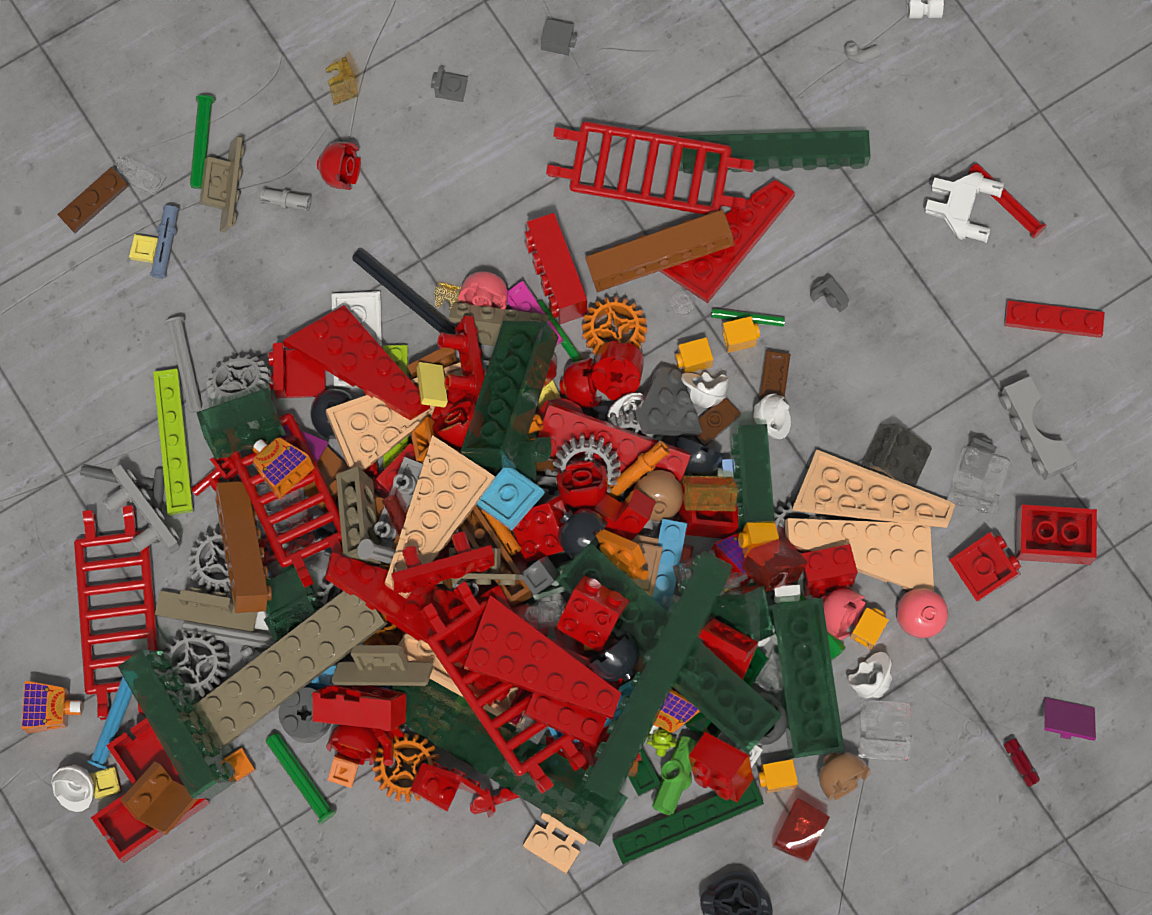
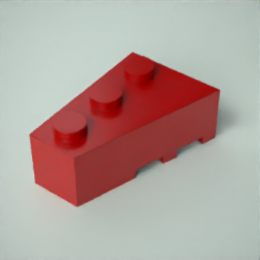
M333 683L312 692L313 722L376 728L383 731H393L396 727L406 722V693L375 685H334Z

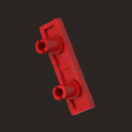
M464 316L455 328V334L441 332L437 339L439 348L458 350L463 375L448 374L444 380V387L446 390L465 391L467 401H470L472 404L474 402L480 410L487 403L489 392L485 386V370L482 368L481 348L478 346L477 341L478 330L475 327L474 318L472 316Z
M458 532L452 536L457 555L422 564L416 546L406 547L402 550L407 569L391 573L395 594L401 592L410 593L422 586H434L443 580L450 578L458 579L465 574L475 571H486L490 567L495 566L492 546L489 545L472 550L466 533Z

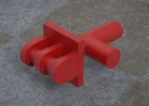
M227 449L223 450L215 458L209 459L216 468L191 488V491L196 496L200 495L209 486L216 492L217 483H221L218 480L221 476L232 482L238 474Z
M399 726L393 731L370 728L375 732V737L383 745V764L386 766L392 765L394 763L393 739L395 735L399 738L403 737L404 732Z
M521 786L511 790L502 789L499 794L491 796L488 787L483 789L488 792L486 797L479 796L475 798L470 805V811L475 815L487 812L488 818L492 817L496 812L495 805L525 796V791Z

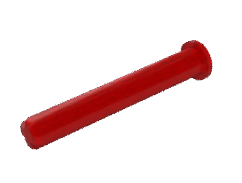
M978 163L974 164L968 171L969 175L979 172L984 175V178L996 181ZM1004 187L1000 198L991 195L1032 234V239L1039 236L1047 225L1045 223L1041 224Z

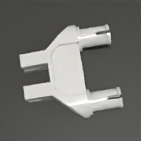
M979 172L967 175L955 182L934 178L932 192L949 196L948 203L944 204L928 200L925 213L945 219L954 235L960 240L968 237L987 243L991 228L971 224L969 217L976 194L982 192L1000 198L1004 183L986 179Z

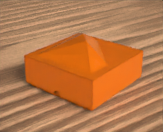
M242 748L220 761L233 784L255 771Z
M335 755L328 781L352 788L360 762Z

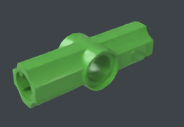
M685 736L679 738L671 760L667 761L661 768L663 779L652 804L655 810L670 816L674 814L682 792L689 788L692 783V776L690 774L692 768L689 754L698 741Z

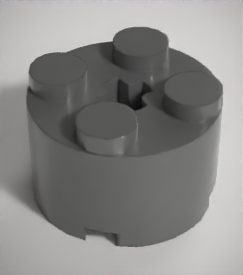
M302 688L279 707V720L283 729L292 739L301 743L316 742L331 727L330 723L313 722L312 692L317 690L311 688ZM305 711H309L311 716H307L306 720H303L300 715L304 714Z

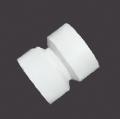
M906 0L907 18L921 19L923 15H926L928 19L942 18L944 0Z

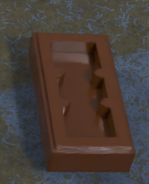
M766 350L759 399H763L769 394H777L785 398L791 354Z
M724 398L719 404L713 406L698 419L702 433L695 438L702 446L706 447L741 416V413Z

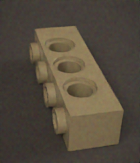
M357 466L336 475L343 556L376 566L381 564V561L371 558L361 559L357 553L358 545L363 539H370L374 544L379 545V537L374 532L377 517L373 480Z

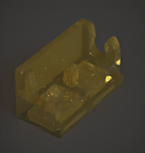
M344 57L342 61L329 65L326 68V73H330L333 70L339 72L337 77H332L328 80L333 105L358 97L355 77L347 58Z
M683 476L685 493H682V500L686 510L735 511L738 487L733 477Z

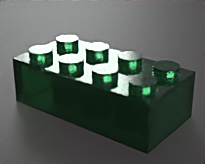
M767 424L738 425L736 433L732 434L730 453L735 455L733 459V478L737 479V482H735L736 503H739V506H737L738 527H741L742 532L746 523H774L775 517Z

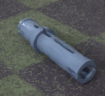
M163 206L161 224L157 227L159 234L150 276L159 279L166 277L172 239L177 231L175 223L178 208L175 206ZM163 246H164L163 255H162V260H161V262H160L161 254H162V249H163Z

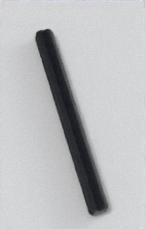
M359 249L353 254V261L439 333L455 334V327L363 250Z

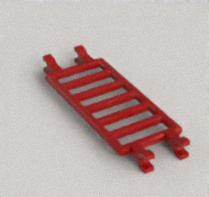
M588 121L582 122L580 132L559 127L554 129L553 137L555 139L578 143L573 169L548 165L546 175L570 180L569 189L572 192L703 215L713 211H720L721 206L746 211V199L724 196L723 193L728 168L753 173L754 161L731 158V147L728 145ZM589 132L603 134L594 186L580 184ZM612 136L627 138L617 190L603 188ZM636 140L650 142L641 194L627 192ZM659 144L674 146L664 198L650 196ZM683 148L697 150L688 202L673 200ZM707 152L721 154L711 206L697 204Z
M271 395L266 396V402L263 403L272 421L244 433L235 412L232 415L229 413L225 414L235 435V438L227 441L226 447L280 566L287 567L294 564L305 588L314 583L303 559L328 547H331L334 553L343 555V548L340 544L342 541L340 513L294 415L288 413L280 416ZM288 425L292 435L283 440L291 445L297 444L298 449L309 455L314 469L285 495L313 482L319 493L272 515H268L264 505L278 498L273 491L259 496L255 486L264 482V479L259 473L250 476L246 467L254 463L253 460L257 454L253 452L242 457L237 447ZM324 502L328 513L277 535L274 524ZM333 521L338 531L337 533L286 555L283 544Z
M133 505L122 506L125 533L97 536L96 514L93 513V510L83 511L85 538H78L74 541L84 690L88 695L97 694V716L101 721L107 719L110 711L109 693L117 692L121 681L94 684L93 669L149 663L150 678L138 679L134 690L137 689L138 712L141 713V716L152 715L149 688L160 685L150 545L143 549L139 556L85 562V547L131 542L132 538L143 532L136 531V510L133 509ZM141 565L142 580L87 586L86 572ZM143 590L144 604L89 610L88 596ZM145 614V629L91 635L90 620ZM147 638L148 653L92 660L91 645Z
M463 582L453 592L468 610L466 613L445 626L432 603L420 611V615L434 632L427 638V643L514 773L522 776L528 772L539 792L543 794L553 787L554 784L544 774L538 764L560 749L568 758L574 771L588 762L572 743L575 739L564 734L520 763L512 750L548 726L536 721L507 742L498 728L525 711L531 694L491 720L483 706L514 686L501 682L477 698L468 685L483 675L470 671L462 677L454 665L455 662L469 654L474 638L449 655L440 644V641L482 615L486 608L488 600L478 604L467 583Z

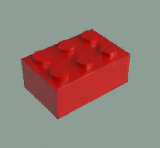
M1021 505L1017 511V560L1091 565L1097 558V509Z

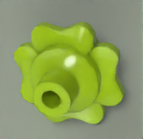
M657 729L652 735L648 736L647 740L648 745L656 748V755L665 756L666 750L670 747H676L677 738L672 737L669 731Z

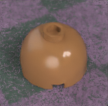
M663 470L648 472L647 476L636 481L633 490L637 489L656 501L650 520L655 522L672 518L680 510L683 502L681 483L675 479L672 473Z
M833 752L823 760L825 764L819 772V783L829 801L832 800V797L834 800H838L858 787L856 783L860 778L865 781L871 774V770L859 756L853 753L843 752L837 755L836 752Z

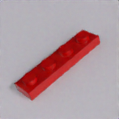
M1007 301L1004 326L1102 338L1105 312Z

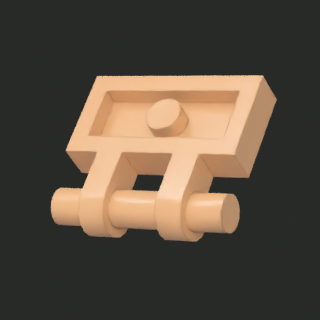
M545 809L541 819L548 822V826L546 829H543L536 824L525 841L523 848L567 874L580 853L579 850L572 847L573 843L577 840L585 845L589 836L581 831L582 828L577 825L572 826L562 820V816L558 813L553 814ZM556 828L568 835L565 842L553 835Z

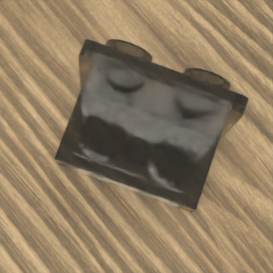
M898 423L880 424L861 467L873 472L882 471L892 479L915 488L932 447Z

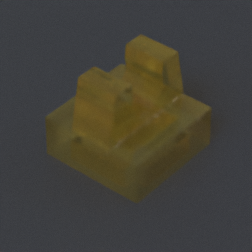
M440 282L434 292L435 307L440 308L442 301L447 300L450 303L449 311H451L453 303H459L458 297L461 288Z

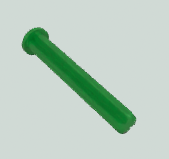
M198 95L195 99L198 102L190 177V186L193 189H201L204 161L207 156L211 105L215 102V99L208 95Z
M275 733L266 739V744L319 818L318 823L322 824L332 818L336 811L330 809L279 734Z

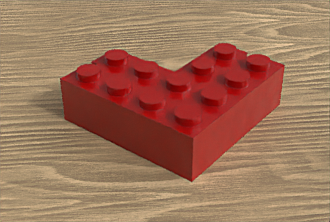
M150 716L130 729L137 737L134 740L125 732L106 745L132 785L137 782L155 761L162 765L173 781L198 793L200 798L175 827L210 804ZM122 795L93 815L91 819L103 837L108 839L106 841L117 858L125 863L165 834L136 820L120 799L124 796Z

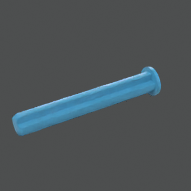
M132 669L125 670L92 758L87 760V763L103 769L107 768L105 763L110 751L106 745L115 740L138 680L139 672Z

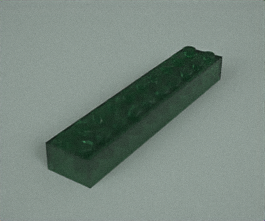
M589 543L556 578V581L571 595L582 578L587 576L597 580L608 589L619 592L624 598L630 600L626 609L617 620L612 632L617 637L628 632L639 648L640 657L747 754L781 718L782 715L592 543Z
M705 551L702 556L697 554L691 565V570L694 572L690 580L685 578L678 592L682 595L678 603L672 602L667 612V615L670 617L667 625L661 624L655 636L658 642L654 650L648 649L642 661L646 663L643 672L637 671L631 682V686L634 689L630 696H624L618 708L622 710L619 719L613 718L607 729V733L610 734L607 742H601L594 755L598 758L595 766L589 765L582 780L586 781L584 785L586 789L611 802L616 800L734 569L731 564Z
M429 679L426 686H393L392 690L406 693V722L404 725L432 741L436 746L448 751L457 759L472 766L479 773L496 781L500 786L512 791L521 799L539 808L543 813L563 823L564 826L579 833L588 841L595 843L599 847L601 846L619 817L628 799L627 796L582 768L574 771L569 761L558 753L553 754L538 764L544 774L554 784L553 787L541 794L528 772L522 776L514 773L464 697L432 679ZM485 710L491 718V720L497 717L496 715ZM508 722L498 728L506 742L522 732ZM531 737L512 751L520 763H522L546 746Z

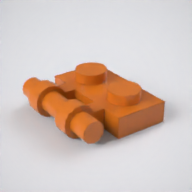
M604 529L597 533L596 537L600 544L599 548L607 556L606 564L610 565L617 572H626L633 579L640 578L646 580L648 578L649 572L643 569L646 560L639 544Z

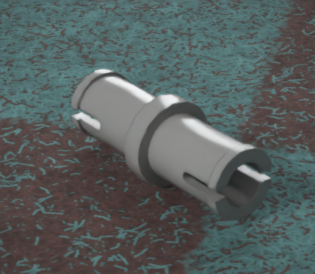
M263 188L260 195V203L278 205L282 209L290 207L308 211L311 196L290 193V190H283L282 192Z

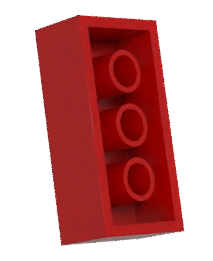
M551 213L527 221V231H524L526 239L524 243L528 254L532 253L534 260L532 264L536 275L541 274V289L545 297L549 296L550 304L548 306L552 317H557L560 325L584 317V315H587V297L555 214Z

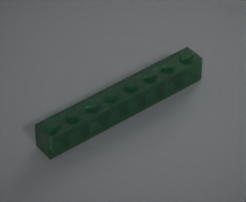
M869 130L677 136L728 145L731 147V158L754 161V169L758 172H764L769 169L789 171L793 168L814 170L817 167H827V169L835 170L840 167L849 166L853 169H861L868 166L871 158ZM683 148L679 171L693 174L697 150ZM707 152L703 171L718 173L721 154ZM728 168V170H731L732 172H743L741 170Z

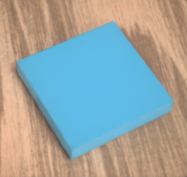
M506 464L495 476V480L476 506L512 531L545 492L538 485Z

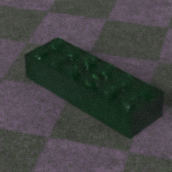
M546 321L502 322L476 402L473 418L469 424L461 449V453L478 466L518 468L559 338Z
M822 598L768 606L781 703L785 708L788 723L786 737L789 758L845 751Z
M142 649L117 667L192 799L213 798L237 782L234 777L235 771L231 764L224 760L220 744L215 739H212L208 732L210 730L208 723L202 717L200 718L196 711V702L184 690V681L172 669L170 657L163 651Z

